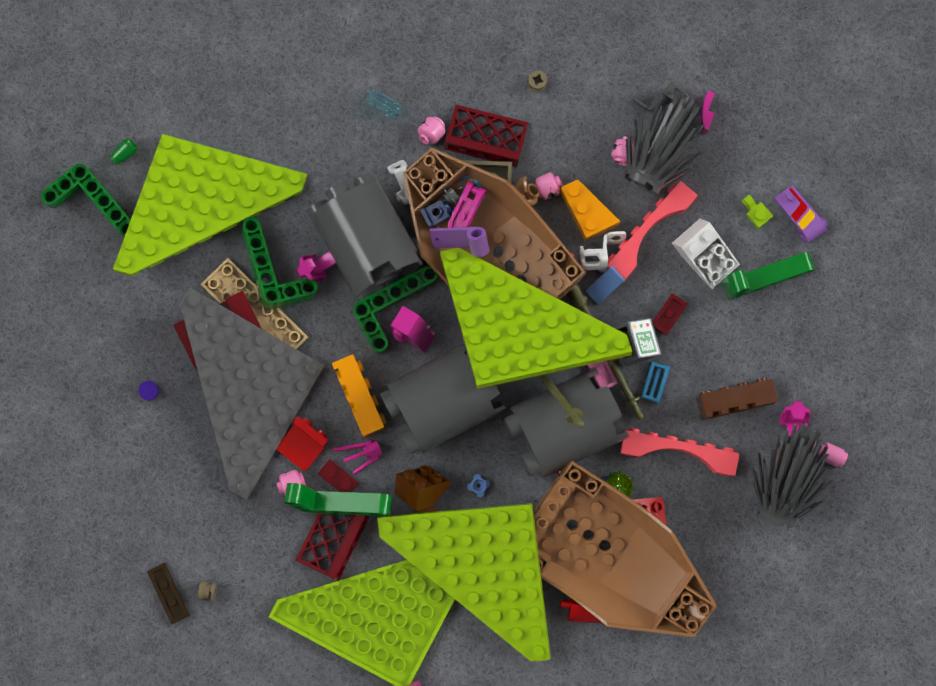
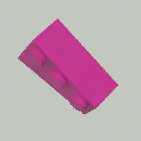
M402 306L391 324L394 339L402 344L407 342L424 353L437 334L431 330L430 326L425 327L426 322L418 314Z

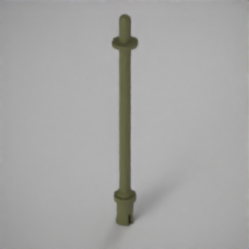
M577 284L569 291L574 301L573 305L579 308L580 311L592 316L586 305L588 299L586 296H583ZM615 359L608 360L607 362L628 401L624 404L625 407L630 405L636 418L642 420L644 415L637 403L641 398L634 397Z
M546 374L539 375L538 377L566 411V421L569 424L577 425L579 428L584 427L585 424L582 420L584 415L581 409L573 408Z

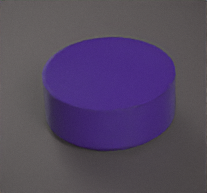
M145 381L139 387V395L147 401L154 400L159 394L158 386L152 381Z

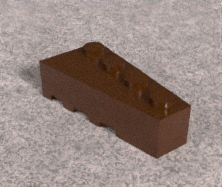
M767 377L756 379V383L749 384L747 381L739 383L737 387L733 388L725 386L715 392H711V390L704 391L696 398L701 421L779 402L773 379L767 380Z

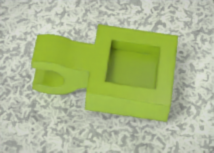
M750 195L741 201L749 210L746 216L757 229L773 217L762 202L756 205Z

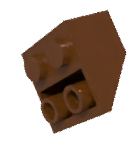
M422 465L419 468L408 469L396 474L395 495L416 511L433 507L449 487L450 481L431 466Z

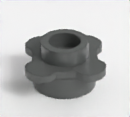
M451 187L447 191L444 188L443 190L446 193L444 195L445 199L450 204L455 203L457 205L460 197Z

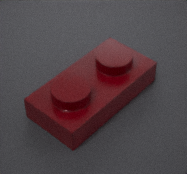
M672 293L653 320L654 328L666 336L688 303Z
M330 459L317 473L339 492H353L359 485L355 479Z

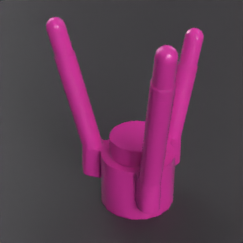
M370 440L365 443L333 448V451L364 447V451L343 459L344 462H348L366 455L367 459L371 458L353 471V475H355L371 463L379 460L378 456L382 455L377 441L372 442Z

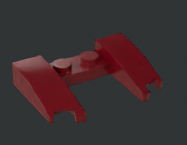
M243 291L219 304L261 328ZM182 320L173 326L194 368L197 370L185 321Z

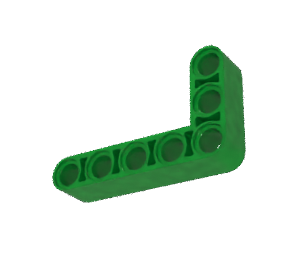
M84 164L74 165L43 190L41 194L42 201L48 207L56 208L82 188L122 237H125V230L128 228L131 219ZM84 170L85 175L82 178H78V173ZM70 182L69 189L63 190V185ZM96 184V191L89 192L90 186ZM55 194V200L48 202V197ZM109 199L108 205L101 206L102 200ZM121 213V218L114 221V214Z
M255 217L246 218L241 231L263 306L267 309H275L312 300L318 288L314 280L303 279L278 285L260 222ZM253 226L255 230L250 231L246 227ZM257 243L260 247L254 248L251 244ZM262 260L265 262V265L260 266L256 261ZM268 278L271 282L264 283L261 279ZM310 287L312 292H306L303 288ZM291 291L294 294V296L289 297L285 294V292ZM272 295L276 300L270 301L266 297Z
M804 252L744 273V270L733 272L727 275L721 283L727 299L732 300L734 297L738 298L752 293V291L755 292L770 285L784 282L787 279L804 275L805 272H812L815 270L809 252Z
M428 265L358 301L354 305V315L375 353L383 354L389 347L388 340L375 315L434 285L438 280V274L431 266ZM426 272H433L435 277L431 280L424 277ZM411 280L418 282V286L414 289L407 286ZM394 289L401 291V295L397 298L391 296V291ZM376 298H382L384 304L378 307L374 305V301ZM359 307L367 308V313L365 315H358L357 310ZM370 323L376 325V329L373 332L366 331V326ZM377 340L385 342V346L382 349L375 347Z
M287 483L284 503L306 513L390 516L392 496L380 493L315 491L303 484Z

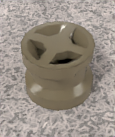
M538 70L532 72L528 80L530 90L537 93L543 91L547 84L546 74Z
M201 580L197 598L200 600L205 598L210 602H214L218 583L213 582L210 584L205 580Z

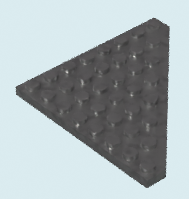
M189 288L180 303L228 487L230 491L247 500L324 365L194 289Z

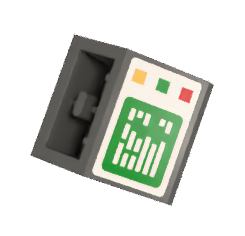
M651 318L629 321L613 326V328L627 334L632 349L631 356L619 358L620 364L629 366L662 355Z

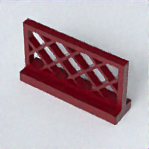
M455 105L445 139L444 150L489 161L512 162V166L517 167L528 122ZM458 111L465 112L469 118L460 122L457 117ZM479 116L484 117L487 121L481 126H478L474 120ZM471 121L475 129L467 133L463 125ZM501 121L505 127L497 131L493 123ZM515 125L522 126V132L517 135L511 130ZM490 126L494 133L485 137L481 129ZM458 127L464 133L460 137L452 136V131ZM508 130L512 138L503 141L499 134ZM478 132L482 139L478 142L472 141L470 135ZM496 136L501 144L497 146L490 145L488 140ZM515 141L518 145V150H509L506 145Z
M318 513L295 561L339 581L370 516L355 515L348 518L347 515H344V520L335 523L333 515L329 514L332 524L322 527L320 520L322 516L328 514ZM346 522L348 530L345 534L339 536L336 526ZM333 527L336 537L326 540L323 530ZM321 532L324 542L314 545L312 541L313 534ZM338 540L340 546L338 551L331 553L328 543ZM325 544L328 555L318 558L315 548ZM312 549L315 559L309 562L303 560L302 557L305 551ZM329 557L331 565L327 572L321 569L319 561Z

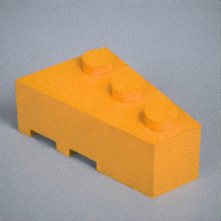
M578 179L561 187L560 194L585 242L619 226L621 221Z

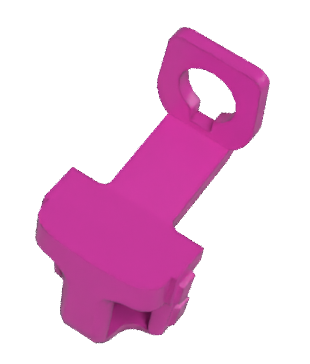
M330 252L319 259L316 254L303 255L299 259L300 266L297 268V272L300 277H307L309 280L321 282L327 278L325 270L336 264Z
M793 401L791 406L785 407L784 411L780 414L779 420L780 425L787 426L789 436H791L795 423L797 424L796 431L804 423L807 424L806 428L808 427L811 416L810 409L804 407L801 401Z

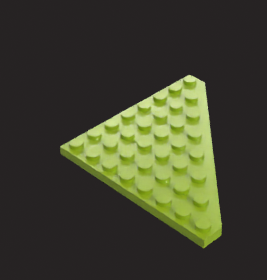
M162 134L113 271L133 277L139 274L140 271L148 267L152 268L164 262L165 259L188 250L189 247L197 243L200 244L213 238L215 234L222 231L225 232L237 226L238 223L248 217H255L268 208L272 209L284 203L285 200L302 194L307 174Z
M461 248L440 251L441 261L477 389L632 355L627 334L473 256Z
M532 503L379 516L377 518L379 536L382 540L529 661L551 659Z
M404 560L278 599L268 617L395 686H408L416 675L455 599L412 563Z

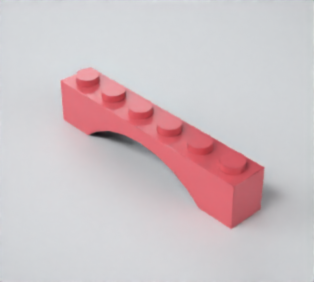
M682 181L677 185L674 183L667 191L669 195L665 199L661 197L655 204L656 210L653 213L649 211L642 219L645 221L642 226L639 227L637 225L630 233L632 237L628 241L625 239L619 245L620 251L608 258L607 270L614 266L626 280L637 266L638 249L646 233L661 220L684 213L698 195Z
M629 428L627 431L629 437L621 442L619 452L621 455L639 458L647 453L658 450H677L698 458L714 474L729 477L736 475L740 453H736L733 448L723 447V450L716 449V445L704 443V446L697 445V441L686 439L685 442L678 441V437L668 435L666 438H662L655 432L642 434L639 429Z

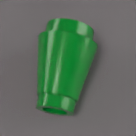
M130 138L123 139L110 158L118 165L136 154L135 151L138 150V147Z

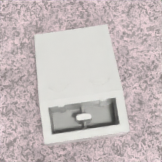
M698 219L672 242L683 259L711 289L740 265L711 223L703 219Z

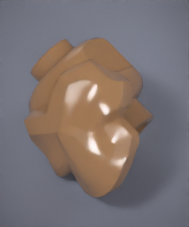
M524 176L513 186L531 206H534L537 203L539 190L536 185L532 183L527 184L528 177Z

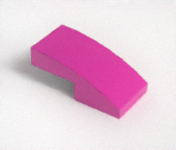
M707 91L701 109V125L705 124L701 130L705 135L715 114L708 111L715 94Z

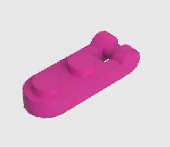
M469 181L449 219L448 228L469 227L481 201L487 193V189L483 187L478 188L475 186V183ZM471 193L476 195L474 200L469 198Z

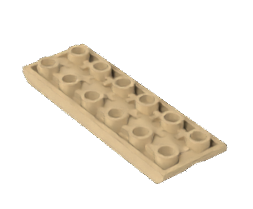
M229 258L201 283L219 303L243 291L262 330L297 349L309 338L279 308H265L261 302L257 286Z

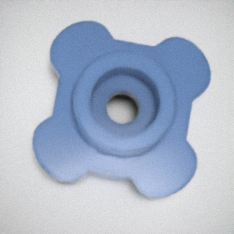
M476 474L473 476V481L468 484L467 489L475 492L478 497H483L486 488L490 487V482Z

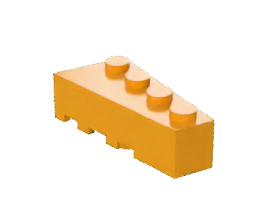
M352 354L333 362L332 366L336 371L363 437L365 438L384 430L383 424L387 422L383 413L379 414L376 409L379 406L376 396L370 395L368 389L372 387L368 378H363L361 371H364L361 361H356Z

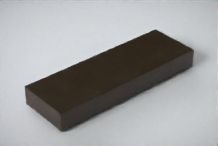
M166 563L147 571L171 624L190 616Z

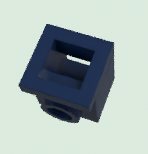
M441 199L420 211L428 227L437 228L449 221L453 208L448 201L446 202ZM439 209L440 213L436 216L435 211Z

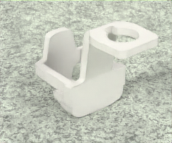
M404 160L388 166L387 169L389 173L395 174L401 191L395 193L398 202L402 205L409 204L403 172L408 165Z
M616 231L605 234L603 249L584 250V247L580 246L581 267L584 270H598L600 273L606 272L608 267L607 244H621L626 239V232ZM614 236H620V237H621V238L618 239V240H612V239H611V238L614 237ZM585 256H598L600 261L585 262Z

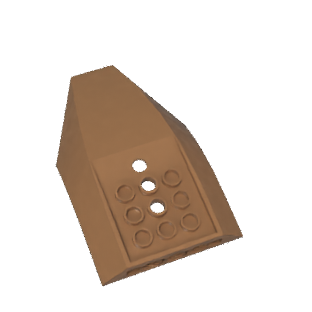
M432 147L403 172L420 256L447 285L448 282L441 261L440 251L461 248L471 254L470 247L433 248L429 232L433 228L428 227L420 210L429 207L441 199L446 201L444 188L447 191L451 187L459 195L463 193L465 188L460 190L457 188L463 185L466 187L469 181L474 183V179L483 188L487 189V193L469 226L482 227L486 230L490 250L485 256L478 258L517 278L525 276L527 279L526 283L559 300L571 291L585 275V270L509 181ZM469 176V178L457 183L462 177ZM471 194L469 198L474 200L476 195ZM452 203L451 206L454 211L456 204ZM439 209L435 211L436 216H438L440 213ZM449 221L437 228H448ZM496 246L503 248V254L500 257H495L493 254V249ZM509 261H513L515 264V268L511 272L506 270V264Z
M571 461L560 471L533 511L541 578L588 610L604 623L606 627L695 637L717 607V604L674 532L628 496L574 461ZM573 519L577 521L578 525L575 528H569L567 522ZM586 530H591L594 532V536L592 538H585L583 533ZM601 541H609L611 544L608 550L600 549L599 544Z

